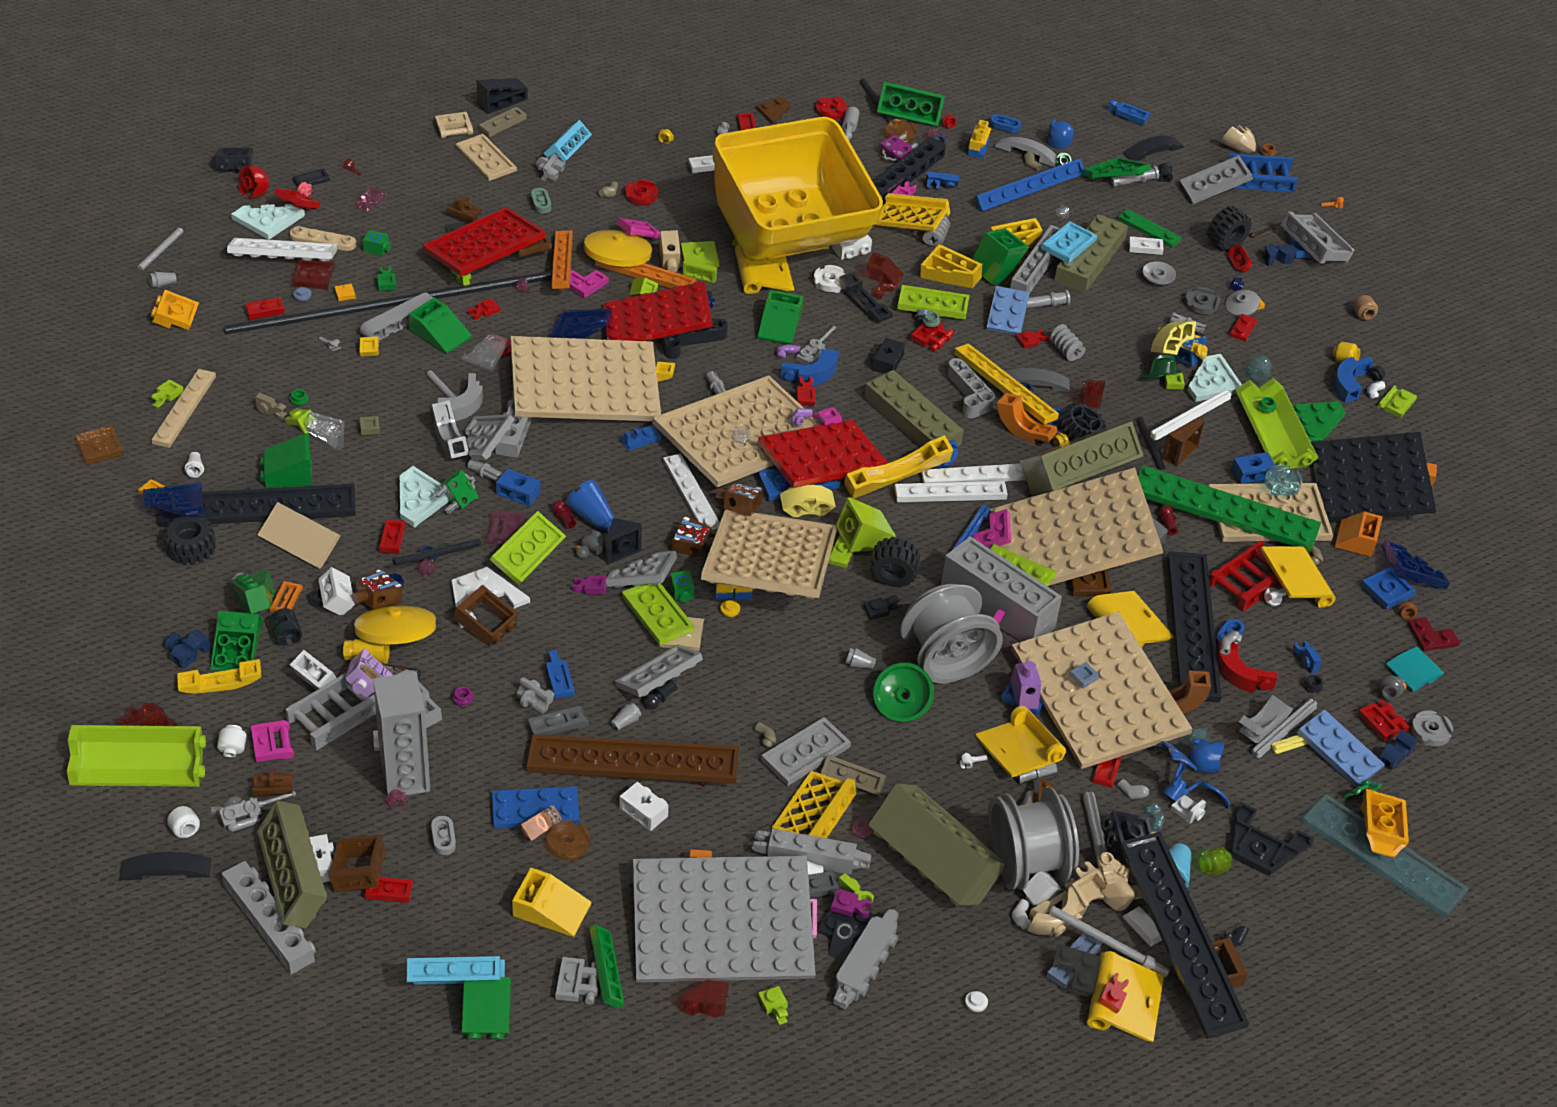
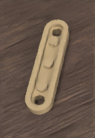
M300 226L290 230V238L293 241L337 244V249L345 251L353 250L356 247V239L348 235Z

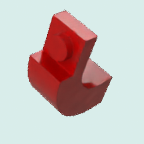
M1219 640L1217 646L1218 668L1221 675L1229 683L1239 689L1254 693L1255 687L1262 690H1274L1277 672L1258 670L1244 664L1238 654L1239 643H1231L1228 655L1221 654V640Z

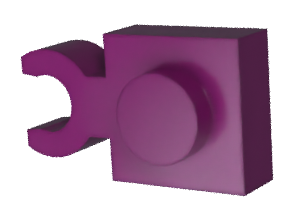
M607 575L588 576L587 579L576 577L574 582L578 585H572V589L576 593L585 591L586 595L605 594Z
M837 889L831 911L852 917L853 912H856L860 917L868 918L869 911L862 908L871 909L872 901L867 899L860 901L858 900L859 894Z

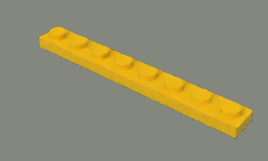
M969 343L955 348L954 354L1003 393L1021 396L1023 408L1040 422L1047 424L1058 419V412Z

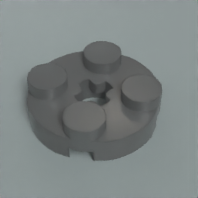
M1197 287L1196 290H1189L1187 292L1185 304L1190 311L1212 315L1219 307L1220 298L1219 296L1217 298L1214 295L1215 292L1211 289Z

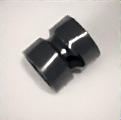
M283 608L271 615L270 624L279 645H288L286 639L291 638L293 644L301 640L302 631L293 610Z

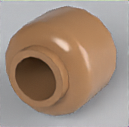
M1363 295L1355 300L1353 310L1361 320H1370L1377 314L1378 306L1372 297Z

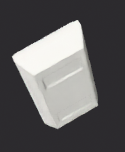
M1140 906L1122 916L1150 947L1162 941L1153 920Z

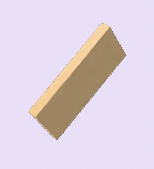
M484 134L455 144V147L488 181L517 171V167Z
M278 502L258 533L259 537L319 569L324 565L340 538L339 534Z

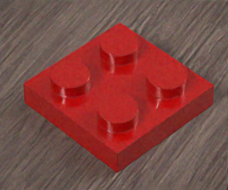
M276 188L274 192L275 195L280 197L281 201L287 203L290 201L294 203L293 206L300 209H318L321 202L300 194L295 190Z

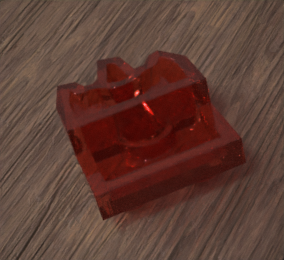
M144 703L140 710L134 707L128 708L126 710L129 716L117 719L121 726H178L175 721L165 715L163 708L155 703Z

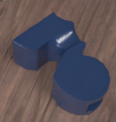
M1270 244L1265 246L1263 258L1267 266H1272L1275 259L1282 264H1291L1294 262L1297 250L1291 245L1281 247L1280 245L1274 246Z
M197 629L189 632L188 637L182 640V644L173 648L170 658L181 667L186 668L196 661L198 650L204 653L211 650L209 638Z
M1402 729L1396 737L1394 746L1389 743L1379 759L1393 770L1401 761H1404L1405 757L1411 755L1415 750L1417 739Z

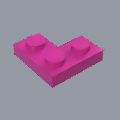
M571 270L569 289L586 298L608 284L609 277L598 270L593 271L586 277Z
M1004 509L990 514V529L973 534V538L989 549L993 544L1001 546L1011 543L1010 512Z

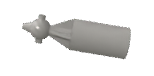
M856 107L846 109L842 125L849 141L852 138L851 132L856 131L860 112Z

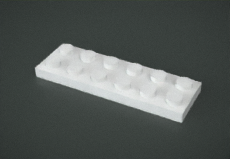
M234 238L227 246V253H233L234 256H242L243 254H250L251 257L267 255L268 258L285 256L286 259L302 257L303 260L319 258L320 261H329L337 252V244Z

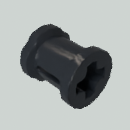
M1170 163L1160 164L1158 167L1160 173L1159 181L1170 183L1173 180V174L1171 173L1172 165Z

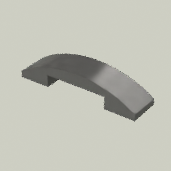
M1018 368L1005 371L1019 383L1027 382L1031 385L1051 386L1052 391L1070 392L1069 378L1050 370Z

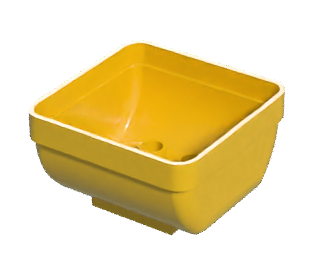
M818 117L723 133L718 135L715 140L712 159L715 164L714 182L717 204L744 255L748 259L758 260L767 258L768 260L858 241L864 238L870 232L872 226L879 220L883 200L841 126L831 118Z

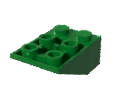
M770 290L758 338L792 345L803 312L804 296Z
M436 298L430 299L408 314L409 330L445 354H448L472 338L469 331L447 305Z
M219 611L210 670L226 671L237 669L240 662L255 660L263 626V619L259 614Z

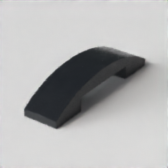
M1166 135L1155 136L1136 143L1123 152V154L1129 160L1139 161L1145 159V156L1165 149L1174 151L1184 148V146L1175 137Z
M854 271L839 276V280L851 301L871 320L881 322L893 317V313L884 304L879 305L862 287L863 281Z
M156 852L135 856L122 861L120 881L143 880V876L187 874V878L210 877L211 858L185 852Z

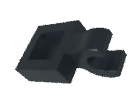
M892 595L886 601H883L882 597L863 603V606L870 620L888 616L890 610L898 609L897 603L900 600L897 595Z

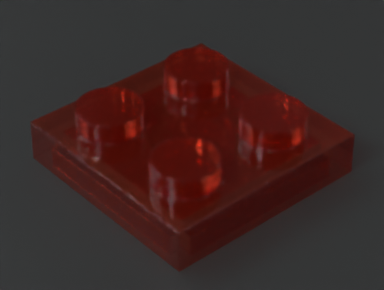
M300 259L294 275L293 286L328 289L335 268L334 262Z

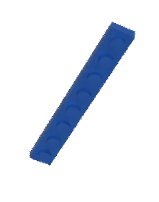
M1080 158L974 196L978 210L981 212L1080 176L1084 167Z

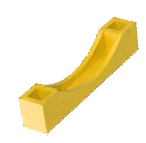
M944 435L929 441L921 448L894 462L877 467H863L846 475L844 485L851 498L854 499L950 461L953 449Z

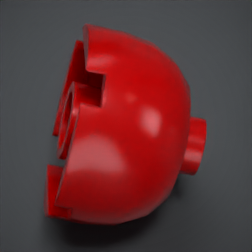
M243 166L238 175V178H241V183H238L240 193L244 196L248 191L254 190L251 195L247 194L249 199H258L264 196L270 185V180L265 171L257 166Z

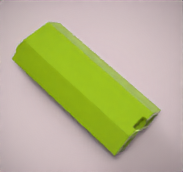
M1272 378L1260 388L1249 380L1236 389L1237 395L1265 453L1269 454L1278 470L1307 467L1318 459L1283 386L1277 380ZM1263 397L1273 398L1276 402V410L1271 413L1261 411L1258 407L1259 401Z
M71 725L68 737L71 755L67 768L69 785L199 787L201 778L205 777L203 748L206 746V736L202 735L201 727Z

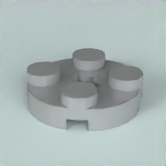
M1435 711L1419 712L1411 725L1412 734L1425 746L1445 745L1450 741L1453 732L1452 723L1444 715L1440 717L1436 715L1437 712Z

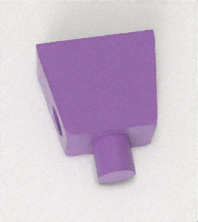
M1032 661L1016 664L1010 683L1017 707L1026 706L1028 709H1038L1041 680L1036 664Z

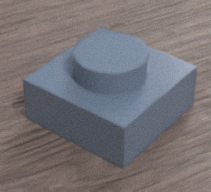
M1087 662L1070 671V677L1082 688L1087 687L1099 678V674Z

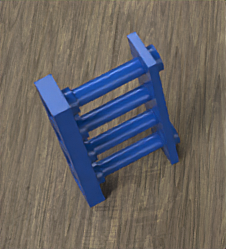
M1230 153L1229 159L1238 155L1241 157L1247 168H1250L1253 180L1234 188L1295 192L1298 182L1297 177H1289L1288 172L1291 171L1293 158ZM1257 169H1266L1267 175L1258 174ZM1273 170H1281L1283 176L1273 175Z

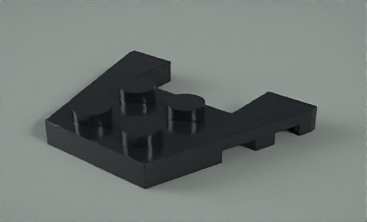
M1240 801L1236 814L1231 852L1232 858L1270 876L1313 844L1315 838L1298 829L1288 844L1251 826L1250 823L1255 817L1257 809Z

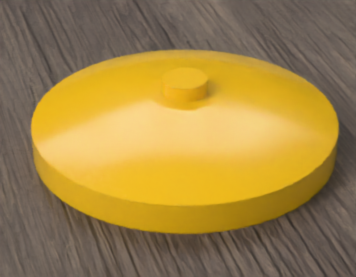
M597 231L589 234L584 241L585 253L592 259L607 265L620 267L638 266L646 263L651 258L652 246L650 243L638 235L627 236L625 231Z
M383 607L360 615L354 623L355 633L360 639L371 643H409L432 634L436 629V618L432 612L419 607Z

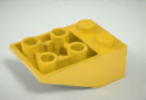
M530 868L512 900L514 917L571 937L575 936L591 906V901L559 879L534 868Z

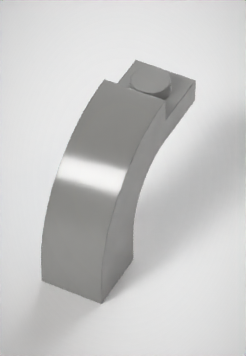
M476 373L468 374V388L462 395L452 398H438V402L450 400L455 421L471 416L482 404L483 386H480V381H476Z
M450 400L430 404L435 421L433 422L435 431L446 456L453 459L469 455L466 438L457 429Z
M1272 695L1257 715L1252 718L1243 715L1239 721L1243 724L1240 732L1255 743H1259L1287 719L1293 709Z

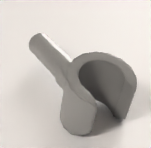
M319 337V340L328 345L330 349L339 346L340 341L338 339L330 341ZM337 347V348H335V349H332V351H336V350H338V349H341V347Z

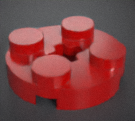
M821 97L816 104V112L819 116L828 117L833 120L843 118L848 108L841 97Z
M640 179L637 180V183L632 184L630 182L626 185L625 196L629 202L648 206L657 200L658 187L656 188L655 184L649 180Z

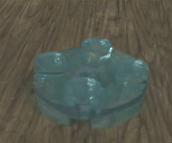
M1274 465L1270 467L1264 478L1265 485L1270 489V493L1275 496L1297 495L1303 481L1301 474L1296 469L1295 472L1290 470V466Z

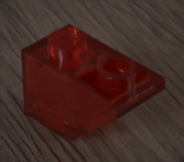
M873 252L866 265V277L896 288L904 276V273L890 258Z
M1086 380L1082 382L1080 392L1082 405L1086 403L1088 407L1092 406V409L1100 408L1105 381Z
M705 980L681 995L680 1011H684L689 1015L701 1013L707 1014L712 1018L725 1017L729 982Z

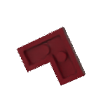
M1427 617L1408 620L1407 624L1423 652L1458 647L1460 644L1452 628L1434 631Z

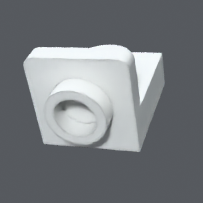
M1184 794L1171 806V810L1190 824L1195 819L1199 821L1204 816L1206 802L1201 800L1197 804Z

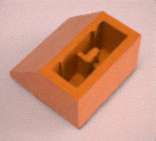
M1361 512L1342 519L1335 547L1372 557L1383 516Z

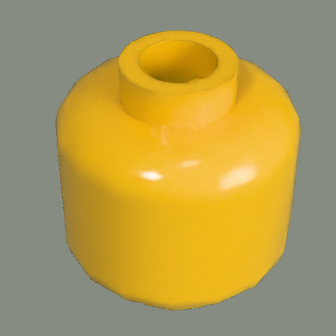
M1340 342L1333 349V357L1340 364L1349 357H1353L1357 361L1360 357V349L1354 343Z

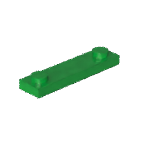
M1129 209L1121 213L1117 219L1153 239H1163V244L1170 248L1176 246L1182 238Z
M595 924L590 928L601 987V997L603 1003L615 1008H622L624 1006V998L611 931Z

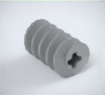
M946 216L943 217L935 231H925L923 241L927 245L937 247L938 244L942 245L950 227V222Z
M1065 324L1057 326L1050 335V341L1069 361L1079 359L1085 353L1086 349L1083 347V343L1071 333Z

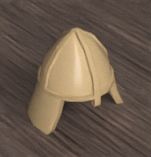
M1240 125L1236 129L1231 127L1220 141L1221 144L1241 153L1248 154L1256 150V141L1253 133L1247 127L1245 128L1247 131H1245Z

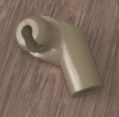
M1027 152L1024 155L1025 165L1038 171L1042 164L1035 161V155L1032 152Z
M613 181L610 183V186L600 189L598 192L601 198L615 196L618 183Z
M1313 545L1312 551L1307 552L1312 556L1311 559L1317 566L1323 561L1321 551Z
M759 722L755 727V731L765 737L762 740V744L771 748L773 743H776L775 732Z

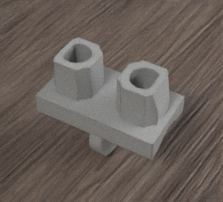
M556 152L550 159L547 157L538 158L536 162L537 167L544 172L541 180L545 181L549 178L556 181L559 171L562 172L564 170L566 162L559 159Z
M523 677L520 679V687L516 696L521 699L520 704L527 707L531 705L544 714L548 710L549 704L553 702L554 692L551 690L544 691L540 688L539 682L534 679L529 681Z

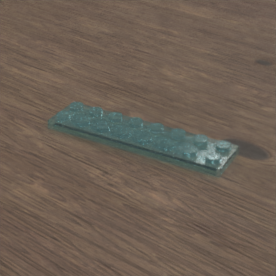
M1327 794L1303 817V824L1444 918L1450 914L1468 893V887L1406 846L1394 858L1372 852L1366 834L1365 819Z

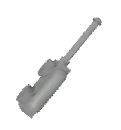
M832 326L819 340L812 339L805 348L801 349L800 353L796 356V360L806 365L816 362L820 357L821 349H826L822 341L836 330V327Z
M293 791L292 794L280 795L265 801H257V798L253 799L252 797L248 801L243 800L239 804L222 808L218 813L223 827H228L229 831L234 832L256 825L260 821L259 816L262 815L260 807L276 802V800L294 797L296 792ZM249 816V818L243 819L236 822V819Z

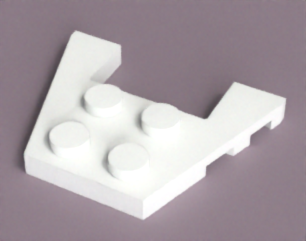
M488 567L452 580L456 607L482 584L497 597L505 595L513 608L530 603V598ZM471 612L469 615L476 619L474 614Z

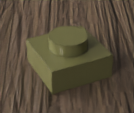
M378 416L360 417L361 435L380 434Z

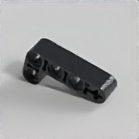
M721 318L712 319L713 327L662 337L661 346L665 356L669 359H677L681 355V346L726 339L728 322Z

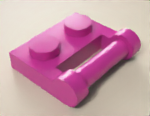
M618 218L617 225L626 232L627 236L638 235L650 237L653 240L659 239V230L649 223Z
M282 720L251 725L256 762L294 757V750L290 744L288 732L290 725L288 721ZM277 731L280 732L282 748L276 749L274 732Z

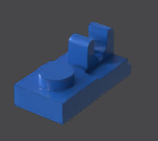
M927 171V189H930L932 183H935L936 190H939L940 184L945 185L946 188L958 187L959 175Z
M651 425L639 430L635 428L632 433L626 431L622 438H620V441L630 451L660 441L661 435Z

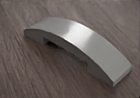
M1007 137L1001 139L995 145V147L1009 152L1014 147L1032 152L1040 156L1039 162L1053 167L1056 165L1057 155L1043 144L1031 139Z

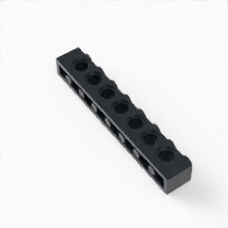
M930 137L917 148H914L909 154L905 155L900 161L894 163L888 170H885L879 177H876L872 182L878 190L883 204L886 202L885 197L888 193L891 194L898 186L904 187L907 181L910 184L945 157L946 144Z

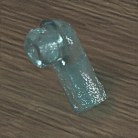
M1152 803L1147 805L1146 812H1148L1149 816L1153 815L1154 817L1151 829L1160 832L1165 821V815L1160 805Z

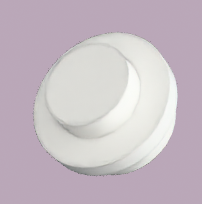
M973 991L966 996L965 1004L971 1011L981 1012L987 1008L988 999L983 993Z

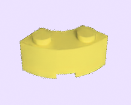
M1175 321L1167 324L1156 335L1151 352L1177 355L1180 346L1185 341L1194 339L1196 322Z
M821 485L790 487L780 494L783 510L792 517H800L807 514L824 516L836 507L832 491Z

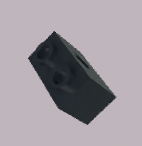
M885 338L883 343L879 344L877 354H874L872 357L873 371L882 374L892 370L896 371L904 356L905 343Z

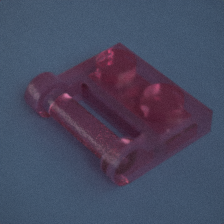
M492 511L490 515L491 526L486 537V543L505 544L524 525L525 513ZM504 520L502 534H497L499 521Z

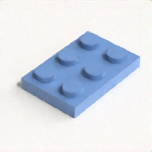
M996 286L986 330L1012 335L1021 333L1030 292Z

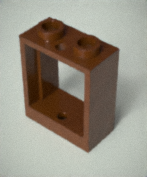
M1197 417L1167 434L1162 460L1178 467L1199 445L1205 420Z
M482 584L456 607L453 618L490 647L494 642L499 643L507 630L511 632L516 627L518 613ZM481 603L505 621L493 633L469 615Z
M381 835L338 839L329 873V878L335 892L378 887L386 853ZM372 855L370 866L346 868L349 858Z
M1231 939L1212 942L1217 955L1221 956L1229 973L1227 976L1232 987L1244 986L1247 972Z

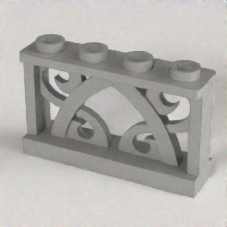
M1287 212L1281 223V226L1319 263H1325V261H1344L1346 263L1354 252V249L1316 213H1312V215H1295L1293 212Z

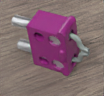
M903 133L899 137L894 134L886 141L881 142L880 152L884 155L883 159L897 163L914 148H917L918 144L914 142L908 145L903 141L906 139V134Z

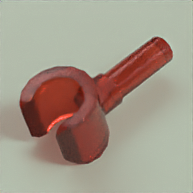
M347 158L344 161V169L348 167V171L350 170L358 176L362 175L353 167L355 164L352 159Z

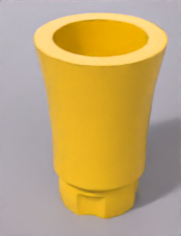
M362 639L344 642L343 656L345 660H352L365 648L380 663L388 664L390 644L371 643Z

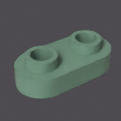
M543 188L533 189L531 191V200L535 211L542 214L550 212L551 201L547 190Z

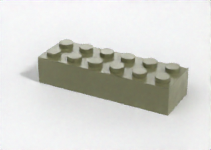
M1098 214L1086 229L1096 234L1097 240L1070 263L1062 260L1057 266L1055 282L1085 293L1125 241L1128 225Z
M894 370L866 383L864 398L920 447L944 435L949 443L955 440L958 446L961 445L964 430Z
M276 800L257 833L282 924L307 928L316 917V913L321 905L325 903L327 893L324 889L322 876L319 872L300 805Z

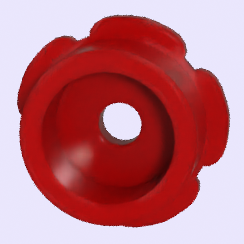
M947 114L942 119L943 128L951 129L955 127L956 118L952 114Z

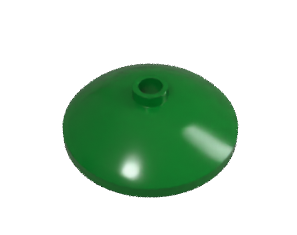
M897 663L886 668L878 676L873 691L874 701L879 711L886 718L901 723L912 722L922 717L931 707L934 699V686L930 676L921 667L912 663ZM904 693L909 694V697L907 699L902 698V695Z

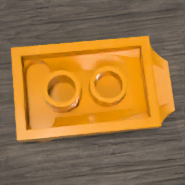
M1366 789L1363 793V802L1360 808L1365 817L1366 834L1371 850L1374 853L1394 858L1409 842L1406 800Z

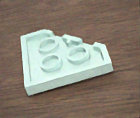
M275 204L261 205V208L242 206L231 214L232 220L268 240L305 216L304 210L293 206V204H285V207H275Z
M1216 354L1207 356L1203 360L1194 379L1189 384L1188 392L1194 401L1197 402L1208 400L1224 390L1231 392V395L1237 394L1236 389L1242 386V384L1223 356Z
M414 466L401 474L400 518L415 528L447 504L450 500L446 494L440 498L435 496V493L442 488L440 486L441 483Z

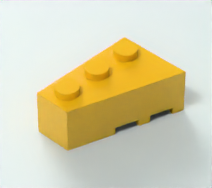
M1036 218L990 228V231L1006 228L1028 245L1029 248L1039 242L1042 228Z
M938 244L921 264V278L974 288L982 278V264Z

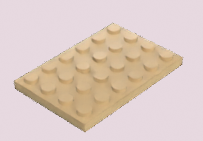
M1316 483L1209 484V487L1322 522L1315 541H1332V529ZM1217 522L1222 542L1276 541Z

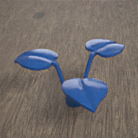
M1165 741L1161 742L1160 749L1169 750L1172 760L1180 761L1172 781L1163 792L1176 802L1183 793L1187 795L1195 787L1202 786L1217 793L1224 800L1227 809L1230 807V802L1225 794L1205 781L1199 780L1186 789L1185 786L1187 784L1180 779L1187 765L1195 771L1198 769L1173 745Z

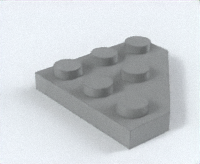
M511 414L475 416L465 432L468 435L469 455L473 460H486L491 456V452L501 442V438L510 429L511 424L515 420Z
M676 551L657 552L644 562L640 559L628 564V567L622 571L619 569L611 571L606 578L607 587L621 588L625 585L641 586L647 583L652 585L662 583L677 559Z

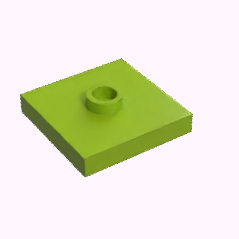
M714 241L681 243L683 260L687 259L711 266H719Z

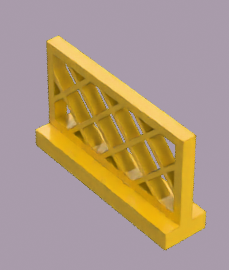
M888 193L885 197L886 203L881 209L879 220L874 225L935 231L943 217H948L950 214L948 199Z
M811 771L772 826V829L799 833L800 830L810 828L811 832L808 835L827 838L856 795L855 780L847 778L844 782ZM814 778L821 781L822 784L811 787L810 782ZM834 786L840 788L838 791H834L831 793L828 789ZM825 789L826 794L815 796L814 792ZM811 793L812 798L801 800L802 794ZM824 800H830L829 805H825L822 807H820L818 803ZM815 803L817 807L806 811L804 806ZM801 807L803 812L791 814L790 811L793 808ZM820 814L821 817L819 819L810 821L809 816ZM806 818L807 823L795 824V820ZM790 821L793 827L786 829L780 827L782 823Z

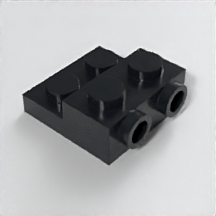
M220 147L215 155L216 169H221V171L237 169L240 171L243 166H252L253 148Z
M1113 810L1103 821V829L1108 832L1109 836L1107 845L1112 848L1113 854L1124 856L1120 848L1122 841L1148 835L1152 832L1149 818Z

